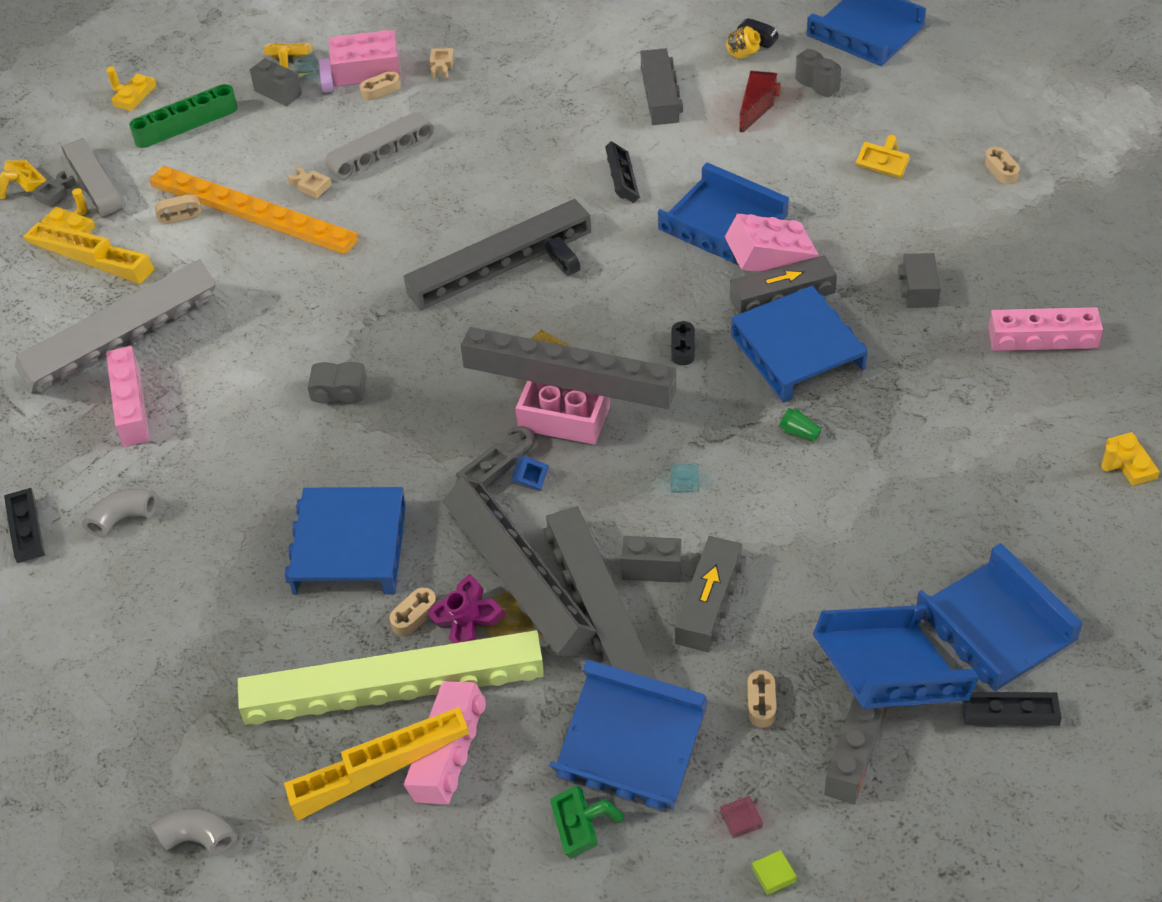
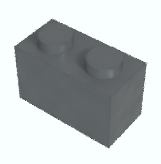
M266 58L249 69L254 91L286 107L302 95L298 74Z
M904 254L903 263L898 265V279L903 280L901 282V298H906L907 308L938 307L941 288L935 254Z
M623 536L621 556L622 580L680 583L682 563L681 538Z

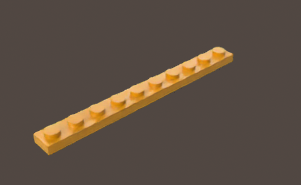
M164 165L149 179L152 187L177 196L195 195L199 198L200 204L344 255L358 241L357 232Z

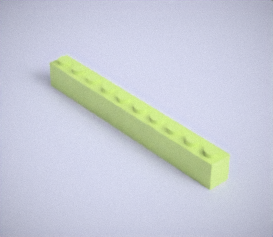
M537 630L241 677L238 678L239 711L244 725H259L267 721L290 720L298 716L321 715L329 711L351 710L360 706L382 705L390 701L412 700L421 696L438 695L442 681L475 682L478 687L500 686L508 682L521 680L531 681L544 677Z

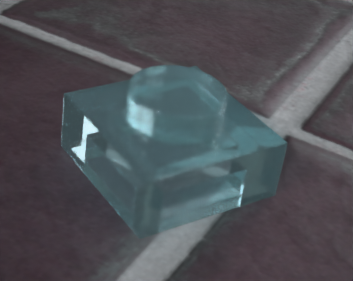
M314 53L293 59L299 78L310 77L320 73V65Z
M698 464L670 465L671 493L699 492Z

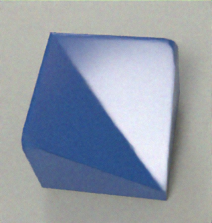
M521 456L516 464L511 483L541 491L549 465L527 456Z

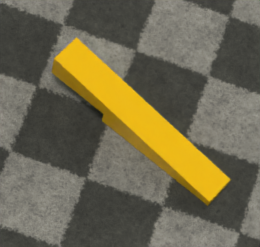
M37 222L23 236L26 242L139 285L155 270L148 254L111 246L108 238Z
M460 707L341 752L343 761L285 782L284 786L290 807L296 820L299 821L469 734L470 732Z

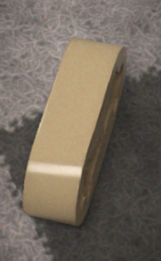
M388 71L363 81L360 84L362 98L372 101L396 92L401 87L400 76L397 72Z
M989 148L985 155V166L999 182L1003 184L1017 182L1020 167L1003 148Z
M183 195L161 200L155 206L156 218L164 224L193 219L201 213L200 200L195 195Z
M419 588L413 591L391 612L389 619L392 631L399 636H408L415 632L430 617L427 611L437 603L435 593L429 588Z
M758 670L751 673L748 677V717L754 726L765 728L772 725L776 718L775 679L771 673ZM759 682L764 683V693H759ZM759 704H765L766 715H760Z

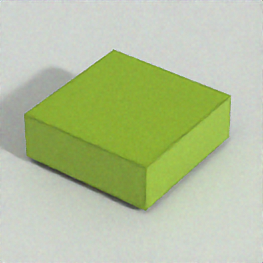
M781 850L752 862V870L767 895L787 887L797 880L796 874Z

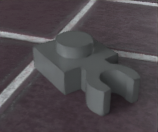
M62 171L57 174L54 181L46 180L32 194L35 200L52 207L67 195L66 189L75 186L76 181L73 175L67 178L66 173Z

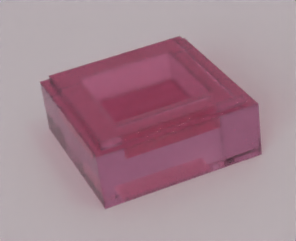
M750 796L720 806V813L733 839L763 828V821Z

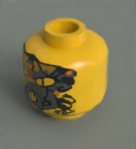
M742 27L729 34L726 48L731 56L737 59H744L757 53L761 41L760 35L751 27Z

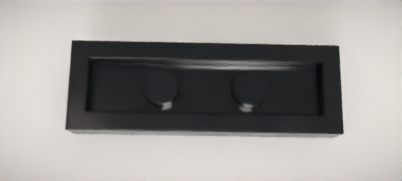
M610 141L605 146L611 170V177L614 182L615 193L620 198L634 203L640 196L629 152Z
M32 488L4 495L13 554L16 562L20 563L45 556Z
M973 692L969 701H962L965 725L1060 726L1062 719L1057 692Z

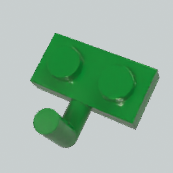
M577 785L550 799L564 854L570 859L598 845L592 819L602 814L616 823H620L624 819V813L607 800H600L587 807L583 789Z

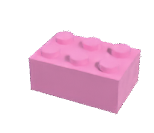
M381 30L379 32L358 33L347 36L339 35L329 38L330 66L334 86L362 83L369 78L388 71L397 72L400 76L395 30Z
M737 214L725 235V239L741 270L762 272L815 258L819 255L801 222L795 220L787 221L774 217H759L753 214Z
M527 381L515 408L517 426L527 427L536 434L596 445L610 408V397Z

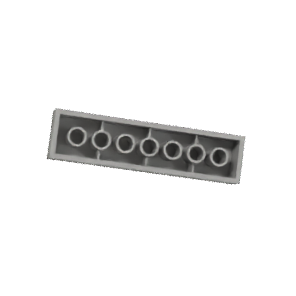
M201 259L21 352L16 355L15 368L31 393L36 390L39 393L46 391L53 386V381L59 378L62 380L70 378L76 374L75 370L83 365L85 368L94 365L99 361L98 357L104 355L106 351L121 348L120 345L128 341L130 344L135 343L144 337L143 333L151 329L155 332L166 325L165 321L171 318L177 320L185 316L189 308L204 306L209 302L208 298L213 295L212 292L216 283Z

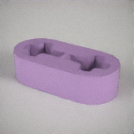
M330 58L319 59L323 93L333 92L334 81Z

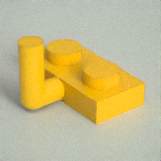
M268 43L264 46V55H271L272 59H279V64L289 69L288 55H293L294 59H303L312 52V43Z
M110 66L106 69L112 90L118 92L111 99L115 107L132 111L157 86L155 78L137 73L126 85L119 83L115 67Z
M890 134L883 147L864 141L856 160V166L902 179L910 160V155L898 151L897 138L895 135Z
M27 160L5 161V171L0 174V199H6L9 181H16L25 191L33 192L46 179Z
M80 188L72 191L77 205V209L74 212L56 206L41 220L45 224L87 234L95 228L94 221L84 217L88 212V207Z
M1133 432L1107 439L1101 464L1102 470L1108 472L1120 468L1132 486L1158 479L1160 471Z

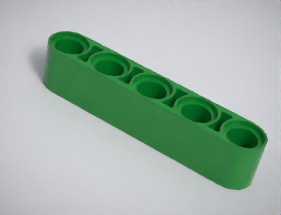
M228 84L218 85L134 118L130 121L129 126L135 145L140 148L149 147L234 113L238 106L233 87Z

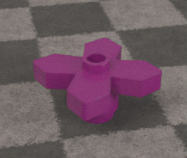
M468 574L457 584L456 591L450 592L444 601H438L427 611V614L440 628L451 627L449 640L453 644L476 640L477 625L495 626L506 615L493 598L481 600L484 588L471 574Z

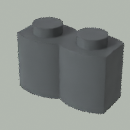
M806 49L796 56L795 78L800 84L812 87L817 94L830 97L840 90L841 66L831 59L824 58L816 50Z
M320 362L313 364L307 388L311 401L330 403L337 400L353 403L363 400L367 378L364 364L358 362H344L340 364Z

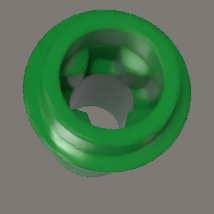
M788 408L779 424V427L784 429V433L809 439L813 442L817 440L822 430V427L816 425L798 409L792 410Z

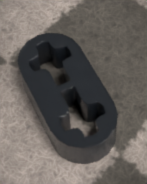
M751 18L745 19L737 27V29L748 26L757 31L761 39L759 46L764 48H770L779 38V34L773 26Z
M555 237L546 242L548 255L565 275L570 276L580 271V263L577 256L560 237Z
M687 321L677 322L671 329V358L675 364L682 366L692 363L695 358V328ZM681 333H686V338H680ZM680 349H686V353L681 354Z

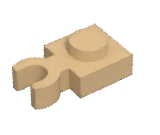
M453 48L431 49L429 63L433 79H436V75L439 73L444 74V79L448 78V69L453 68Z
M296 167L297 176L287 175L289 184L298 186L300 192L316 199L332 186L329 177L313 170L307 174L303 168Z

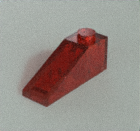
M750 70L740 110L739 132H745L774 106L775 97H779L781 91V83L777 82L778 73Z

